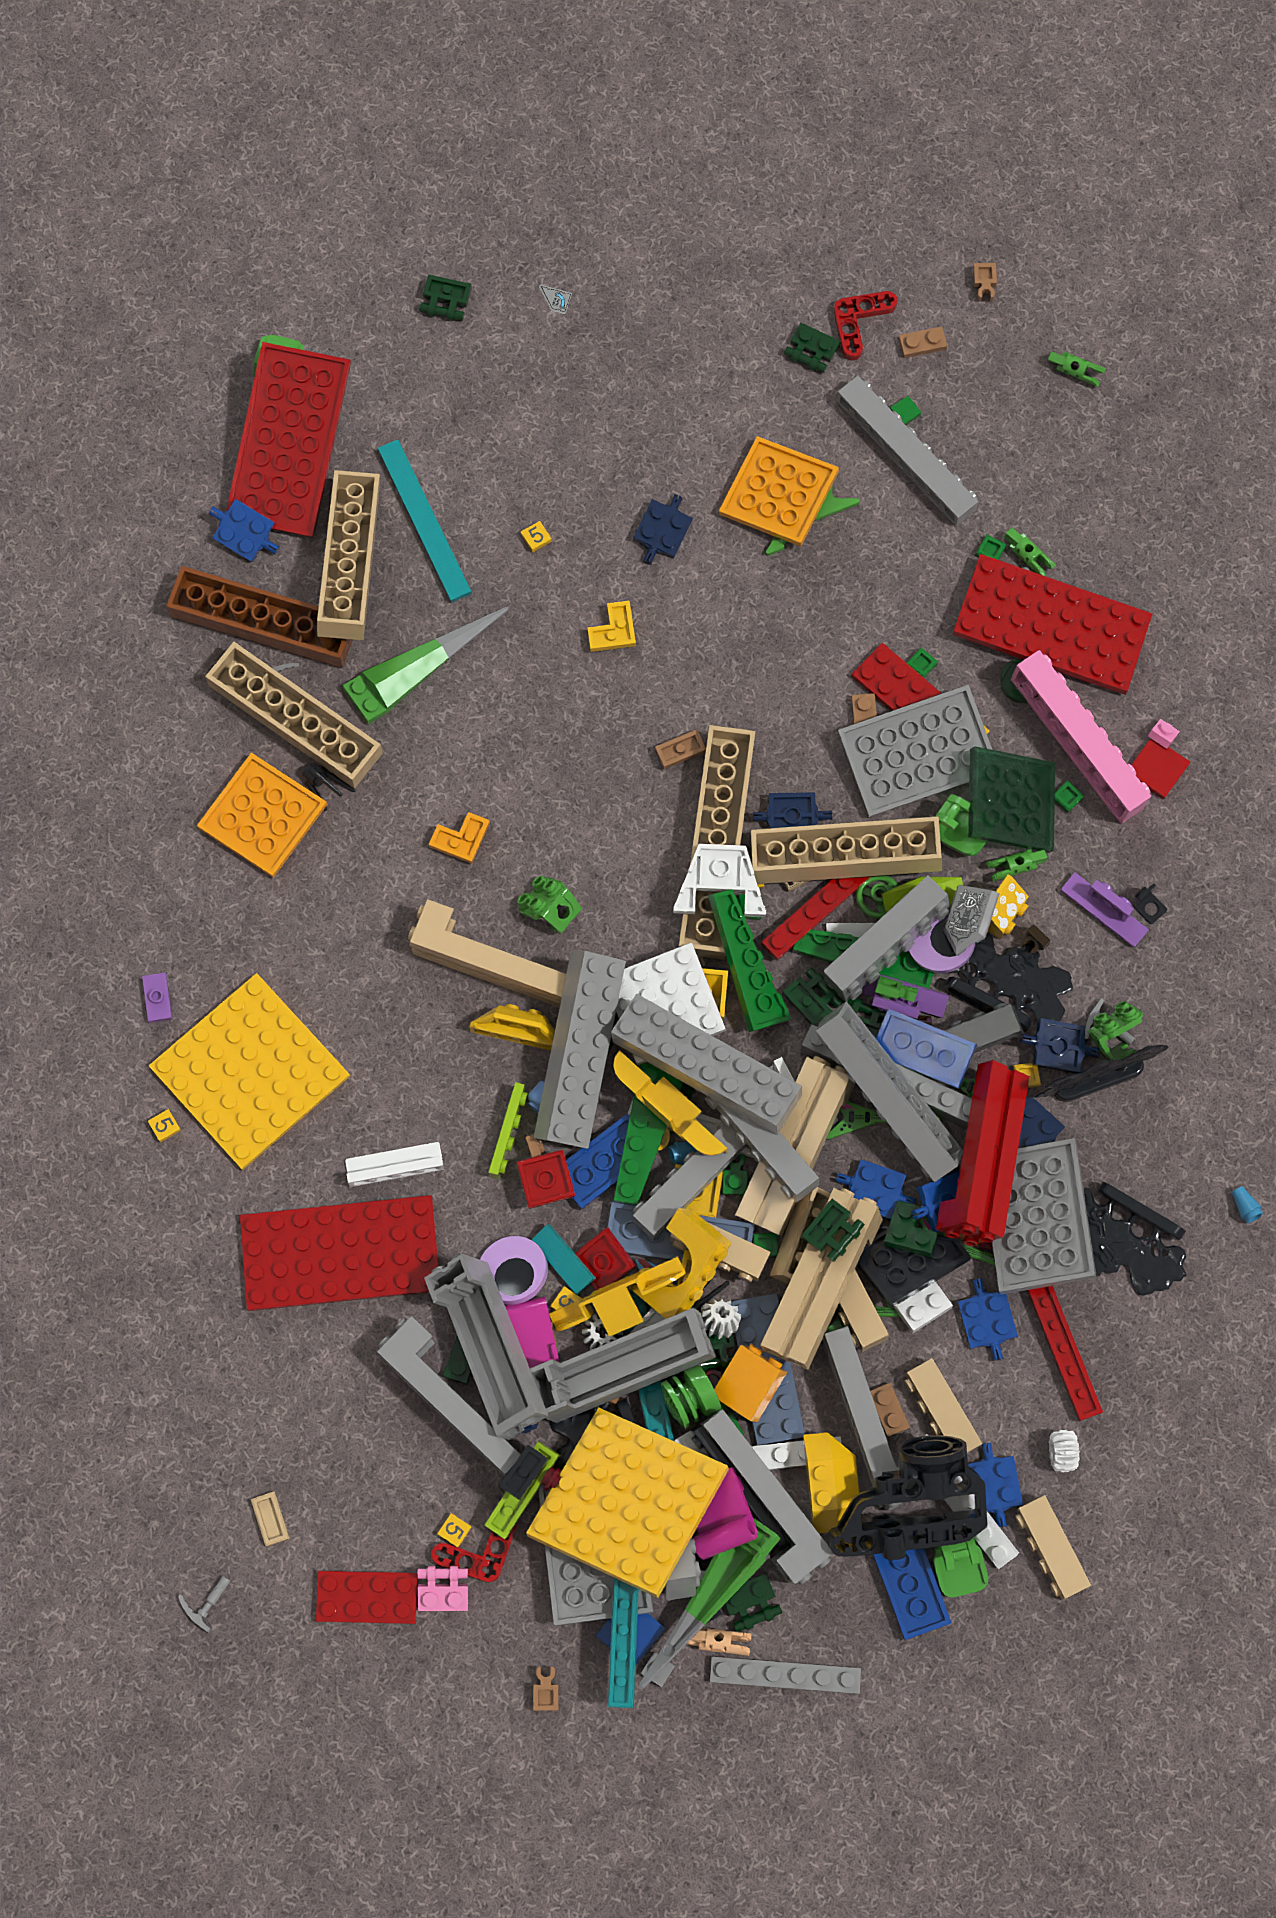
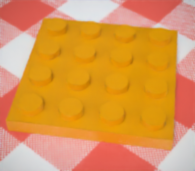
M757 436L719 509V515L801 547L839 473V467Z
M250 753L200 820L197 828L274 878L328 804L310 790L253 753Z

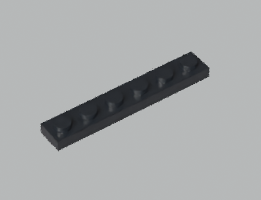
M697 1424L690 1430L694 1435L691 1440L699 1450L703 1448L709 1455L708 1457L728 1465V1468L732 1467L701 1425ZM742 1480L745 1488L743 1493L753 1514L752 1517L780 1537V1540L773 1549L777 1547L784 1551L790 1546V1543Z

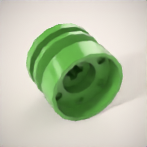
M700 1365L682 1371L685 1381L683 1384L676 1376L671 1377L673 1388L667 1380L660 1383L664 1402L672 1417L678 1421L683 1429L690 1426L687 1415L694 1423L699 1421L697 1409H700L706 1417L721 1409L718 1396Z

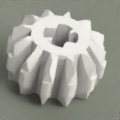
M722 1297L717 1301L711 1298L708 1304L705 1303L702 1306L701 1316L706 1330L709 1331V1337L715 1334L718 1340L722 1336L729 1338L732 1333L738 1330L741 1314L737 1313L738 1306H731V1300L724 1302Z
M595 1313L592 1315L594 1323L590 1320L585 1321V1325L590 1329H582V1334L590 1335L584 1339V1343L588 1344L593 1341L590 1350L595 1349L597 1345H605L617 1340L616 1337L623 1336V1331L610 1337L605 1334V1338H600L599 1333H596V1331H600V1328L604 1327V1325Z
M1059 1430L1050 1435L1049 1458L1051 1466L1055 1471L1069 1472L1077 1469L1079 1465V1443L1073 1431Z

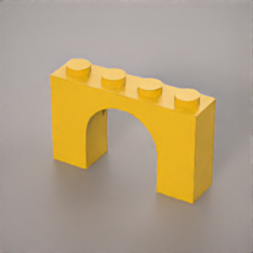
M678 1208L666 1227L690 1251L692 1267L687 1279L678 1286L669 1283L643 1296L636 1283L631 1284L629 1287L665 1319L691 1309L695 1301L700 1299L703 1294V1288L714 1277L716 1267L727 1256L728 1248L732 1243L692 1209ZM641 1268L639 1273L644 1272L650 1268Z

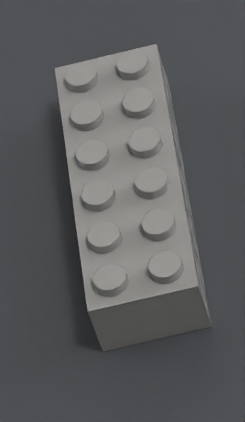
M928 875L823 971L827 983L845 1002H848L850 999H856L862 993V988L867 983L872 984L878 979L881 970L885 967H891L897 961L896 957L902 951L907 952L913 947L916 938L920 935L922 937L925 936L937 919L940 921L949 913L948 909L950 908L948 894Z

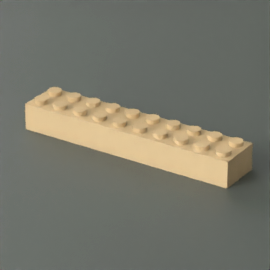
M709 725L691 862L698 844L740 846L755 731ZM696 890L695 914H683L679 947L692 943L698 957L725 960V950L708 897L721 891Z

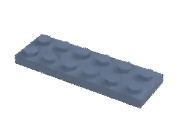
M611 1202L608 1227L627 1254L662 1260H671L678 1256L680 1262H682L684 1251L672 1245L673 1242L670 1241L671 1232L665 1228L652 1240L632 1221L635 1214L633 1209L636 1206ZM699 1215L706 1222L752 1243L754 1223Z
M777 1293L731 1302V1306H738L737 1313L741 1314L738 1330L735 1331L738 1348L740 1345L750 1346V1344H753L763 1351L761 1343L779 1306ZM763 1351L761 1355L765 1358L773 1357L783 1364L781 1368L787 1371V1374L759 1421H752L757 1446L803 1438L805 1432L791 1363Z

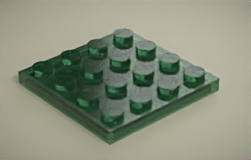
M977 746L970 749L969 803L971 805L969 808L968 838L1036 851L1045 850L1047 853L1054 851L1055 762Z

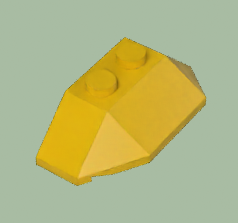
M512 1004L495 1007L470 1022L469 1026L472 1033L550 1051L555 1033L554 1028L547 1017L542 1015V1012L534 1009H529L528 1012L519 1010L518 1006Z
M828 1432L803 1434L811 1522L818 1533H826L832 1528L837 1527L850 1501L859 1493L856 1456Z

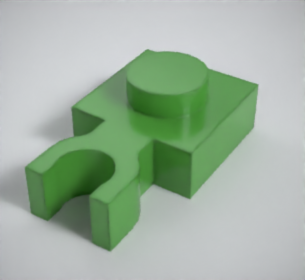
M880 976L875 992L880 993V996L887 999L902 997L905 1000L914 1002L918 989L904 986L902 982Z

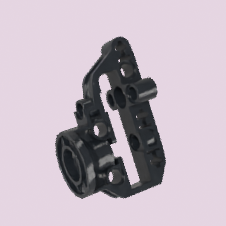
M933 1435L911 1438L898 1445L899 1470L882 1472V1476L875 1478L874 1488L855 1495L837 1527L828 1531L826 1540L832 1552L841 1557L881 1553L883 1558L887 1560H899L906 1557L905 1550L967 1542L987 1528L985 1482L968 1465L966 1442L952 1436ZM964 1476L960 1483H954L956 1477ZM915 1481L911 1489H905L908 1482ZM974 1494L975 1509L948 1512L944 1513L943 1516L925 1517L923 1515L897 1519L894 1515H876L872 1517V1522L861 1523V1513L869 1506L919 1500H941L953 1496ZM869 1535L866 1542H859L862 1536Z

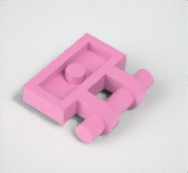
M428 1566V1569H418V1579H428V1584H418V1611H468V1584H458V1579H468V1568L458 1569V1566H450V1569H436V1566ZM436 1579H450V1584H436Z

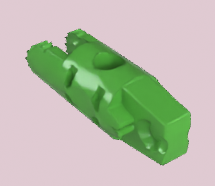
M1051 351L1048 357L1049 362L1058 365L1056 370L1096 387L1099 386L1100 381L1086 376L1087 369L1090 368L1095 372L1103 374L1106 370L1102 366L1065 351L1062 355ZM1073 364H1079V368L1077 370L1071 369Z
M1013 528L1005 533L1004 538L1009 542V548L1033 572L1043 576L1046 574L1036 563L1038 560L1049 569H1053L1056 566L1025 534L1020 535Z
M1030 849L988 861L986 864L988 868L1004 865V871L997 872L991 876L992 881L1006 878L1008 874L1014 876L1037 869L1038 864L1046 861L1047 855L1045 850L1032 853Z

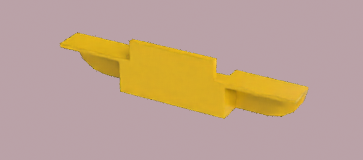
M620 1050L618 1051L613 1064L615 1074L635 1094L637 1099L682 1140H686L702 1154L714 1156L723 1152L728 1153L727 1147L695 1120L702 1112L665 1077H662L656 1085L653 1084L650 1077Z
M677 1256L644 1272H637L598 1289L583 1299L549 1313V1316L555 1326V1330L557 1332L563 1331L588 1320L594 1314L589 1304L592 1302L610 1337L644 1321L627 1286L636 1283L643 1296L677 1280L686 1272Z

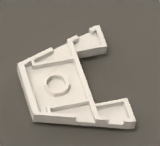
M698 844L680 894L674 905L673 913L695 914L696 890L723 892L733 889V892L745 893L744 916L766 917L765 906L761 899V893L757 886L746 846Z

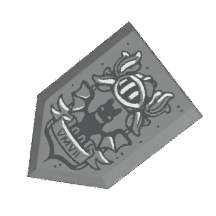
M963 885L957 886L943 927V931L957 956L965 952V949L973 943H978L986 937L999 893L987 889Z

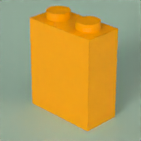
M740 1345L714 1390L719 1401L749 1421L758 1422L786 1376L787 1371L781 1368L783 1364L773 1357L767 1359L762 1356L763 1351L755 1345Z

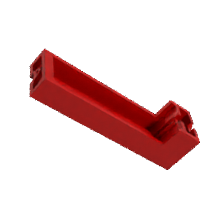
M995 1060L978 1064L956 1198L940 1202L936 1230L945 1233L946 1237L963 1240L964 1244L968 1246H978L979 1243L983 1242L992 1243L993 1240L1004 1238L1030 1076L1017 1070L1011 1071L1007 1069L1008 1066Z

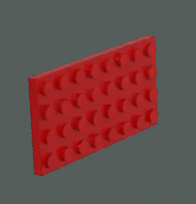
M262 342L226 511L229 510L234 500L237 499L275 522L272 530L314 538L350 371V359Z
M980 554L952 635L1023 660L1040 650L1043 655L1046 654L1050 658L1055 671L1126 695L1153 613Z
M432 1195L240 1215L247 1311L430 1293L424 1277L431 1274L434 1268L439 1267Z

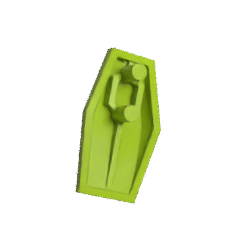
M927 876L917 877L882 893L885 912L887 913ZM930 876L948 894L951 906L957 886L963 885L962 877Z

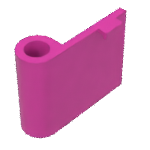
M545 1296L533 1298L520 1304L505 1305L529 1368L551 1359L559 1362Z
M734 1467L729 1468L696 1528L699 1535L694 1537L696 1552L701 1559L705 1560L753 1541L758 1536L754 1519L743 1493L745 1488L740 1476H737Z

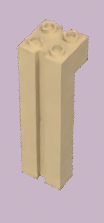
M428 899L425 906H420L417 913L419 921L416 927L412 926L408 936V940H410L409 946L413 947V955L560 1008L566 979L565 973L452 933L456 920L451 919L454 911L451 907Z
M814 1056L813 1059L806 1057L795 1082L802 1086V1097L780 1130V1133L811 1169H813L840 1107H845L855 1086V1083L847 1076L845 1068L837 1065L835 1069L830 1068L831 1064L828 1061ZM761 1161L758 1163L735 1215L783 1236L797 1203L792 1197L788 1199L780 1188L782 1185L777 1179L773 1181L765 1171L767 1167Z
M833 1188L826 1205L833 1198L851 1212L852 1216L847 1221L849 1224L853 1225L857 1219L861 1220L865 1224L860 1230L861 1234L856 1240L853 1239L846 1247L847 1251L845 1254L839 1256L835 1262L827 1258V1255L832 1250L828 1245L820 1252L809 1243L807 1244L761 1343L763 1351L807 1370L813 1361L865 1245L872 1244L883 1220L875 1201L863 1197V1200L853 1198L855 1194L844 1188H841V1190ZM840 1229L833 1239L839 1242L846 1232Z

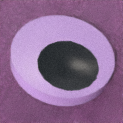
M947 916L940 921L937 919L925 936L922 937L920 935L914 940L915 944L909 950L913 960L927 971L934 973L954 971L962 967L974 951L975 943L967 947L965 952L957 956L943 931Z
M510 1236L502 1238L490 1245L480 1259L488 1262L502 1300L506 1305L520 1304L530 1300L542 1289L547 1279L548 1263L543 1251L535 1242L525 1237Z

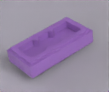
M166 972L142 976L148 1022L173 1020Z

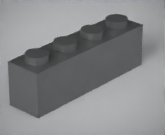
M1006 1003L993 1007L994 1011L990 1013L979 1012L971 1016L972 1020L965 1023L962 1021L954 1022L949 1025L950 1029L945 1030L948 1033L976 1043L977 1047L974 1053L1024 1034L1015 1008L1011 1004L1007 1005Z

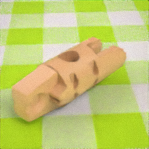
M701 1628L687 1644L699 1646V1650L749 1656L750 1648L733 1645L731 1641L749 1642L752 1634Z

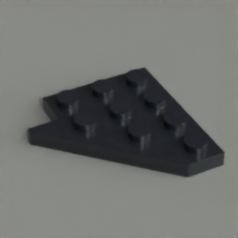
M880 1225L872 1244L865 1245L857 1266L889 1308L892 1309L970 1261L971 1255L958 1239L938 1235L931 1258L884 1246V1240L889 1227Z

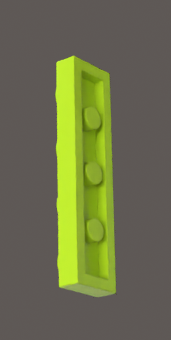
M515 1082L489 1169V1177L499 1179L500 1173L505 1174L508 1160H505L507 1151H512L515 1138L511 1136L513 1129H518L522 1116L518 1112L520 1106H525L528 1097L524 1084Z
M540 1441L537 1442L534 1449L549 1459L521 1501L505 1492L485 1523L486 1527L504 1539L508 1537L540 1487L542 1479L560 1456Z

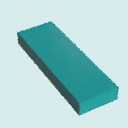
M547 1224L532 1239L541 1248L546 1260L576 1295L580 1294L596 1279L550 1224Z

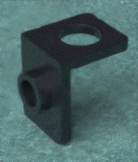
M1154 883L1149 888L1143 887L1135 895L1137 899L1133 905L1150 924H1154L1167 912V908L1152 894L1156 887ZM1148 903H1154L1158 906L1159 910L1156 915L1152 916L1146 913L1145 906Z

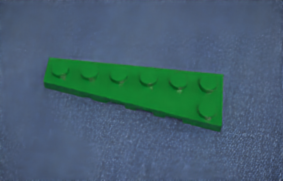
M733 889L709 895L710 904L748 1031H755L791 1020L780 992L777 993L772 983L774 979L770 971L767 972L762 961L764 957L761 951L757 950L753 942L754 935L746 922Z
M811 929L802 940L800 939L794 945L793 952L832 963L860 937ZM909 950L907 952L902 951L896 957L897 961L891 967H885L879 972L881 975L928 989L934 972L920 967L911 957Z
M640 1064L639 1068L650 1077L653 1084L656 1085L662 1077H665L679 1091L681 1090L683 1082L652 1064ZM635 1094L614 1196V1202L637 1206L667 1127L661 1119L635 1097Z

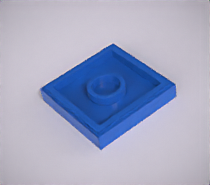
M649 1614L638 1615L636 1665L666 1629ZM608 1619L596 1634V1637L608 1647H611L612 1619Z

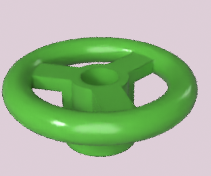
M887 875L871 876L856 891V901L860 910L871 918L881 919L886 912L883 898H878L876 893H884L899 886V884ZM874 881H883L888 883V885H885L883 883L875 884L872 887V889L866 888L868 884ZM863 895L872 898L877 903L878 912L869 909L865 905Z

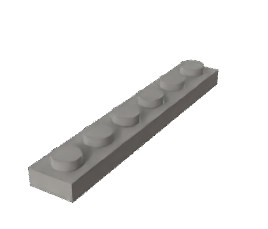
M711 1657L710 1683L860 1694L861 1668Z

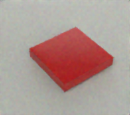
M1150 739L1132 763V767L1135 769L1136 777L1140 782H1144L1150 791L1165 799L1189 766L1190 761L1170 747L1166 749L1153 739Z
M563 1150L517 1162L529 1209L576 1197Z
M609 1227L602 1230L575 1253L595 1276L596 1279L591 1283L595 1291L619 1281L636 1267Z

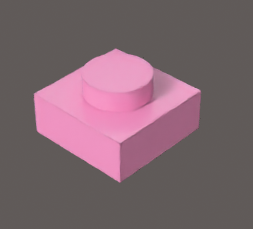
M1160 719L1148 737L1167 749L1180 731Z

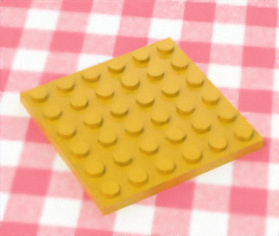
M257 973L149 1065L150 1069L242 1171L350 1077V1074Z
M598 1407L561 1471L560 1476L562 1478L558 1485L549 1492L526 1534L529 1538L658 1598L729 1468L728 1465Z

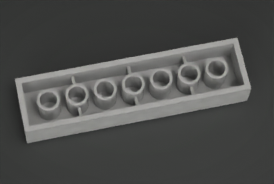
M571 950L534 1138L589 1148L626 963L625 960L588 951Z
M637 993L611 1031L613 1043L778 1135L802 1097L801 1085Z
M847 1001L825 1016L816 1029L819 1041L830 1048L834 1060L844 1066L849 1079L853 1083H857L862 1089L863 1097L868 1102L874 1104L877 1108L878 1116L883 1121H887L892 1127L893 1135L898 1140L901 1139L906 1145L907 1153L913 1159L916 1158L921 1164V1170L925 1176L931 1177L936 1182L956 1168L962 1157L963 1149Z

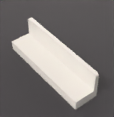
M439 1142L345 1160L347 1180L350 1187L444 1170Z

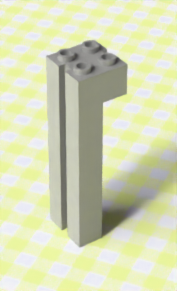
M458 1254L451 1258V1261L447 1263V1267L439 1266L434 1268L432 1273L424 1277L433 1303L448 1309L496 1436L511 1439L523 1432L526 1426L534 1425L546 1418L548 1413L488 1262L465 1254Z
M691 1308L562 1363L551 1359L530 1368L548 1413L546 1419L558 1423L715 1358L716 1356L710 1339L707 1337L701 1313Z
M412 1316L408 1320L404 1318L395 1327L397 1332L391 1338L389 1336L385 1337L378 1345L380 1349L377 1353L380 1359L501 1475L506 1477L521 1454L504 1438L496 1436L494 1429L421 1360L424 1354L435 1344L431 1339L433 1336Z
M847 1326L824 1334L822 1344L871 1488H874L876 1477L882 1476V1472L899 1470V1467L895 1465ZM915 1481L908 1482L905 1489H911ZM902 1503L878 1505V1508L885 1507V1510L888 1511L899 1507Z
M723 1409L713 1413L700 1425L705 1429L731 1466L734 1467L737 1474L790 1543L789 1547L784 1551H779L770 1560L788 1583L803 1584L812 1576L810 1572L813 1569H821L831 1561L829 1556L833 1554L832 1550Z

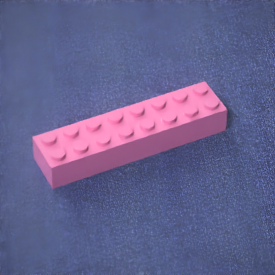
M1038 650L1019 663L1010 680L1120 824L1140 812L1151 798L1149 787L1144 782H1140L1136 777V771L1132 765L1126 764L1119 748L1115 745L1113 746L1108 740L1106 731L1102 727L1097 726L1092 713L1088 709H1084L1080 704V698L1077 693L1071 691L1067 687L1063 675L1054 670L1050 658Z

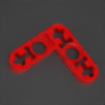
M883 291L841 298L836 301L834 317L842 353L846 359L857 360L862 355L863 344L857 319L892 313L897 307V297L893 292ZM884 299H888L891 302L890 306L884 303ZM862 302H868L872 308L865 311L859 305ZM853 304H856V306H855L856 312H854V308H852V307H853ZM841 306H845V309H847V313H843V311L840 310ZM850 325L854 328V332L846 334L842 328ZM850 340H853V347L856 349L855 353L849 350Z
M517 1523L508 1535L510 1536L509 1540L501 1536H494L495 1532L491 1531L483 1556L446 1543H440L433 1548L432 1559L437 1565L450 1569L452 1560L444 1558L443 1562H441L436 1552L446 1548L447 1554L454 1556V1551H457L459 1554L455 1558V1566H458V1569H461L459 1560L463 1556H469L473 1559V1566L468 1570V1576L487 1583L495 1582L501 1574L517 1529ZM497 1540L502 1541L505 1545L504 1552L499 1555L491 1551V1544ZM487 1555L494 1559H501L500 1564L494 1563L493 1570L496 1571V1574L490 1575L489 1578H486V1573L482 1571L484 1567L488 1568L491 1562L489 1559L486 1560Z

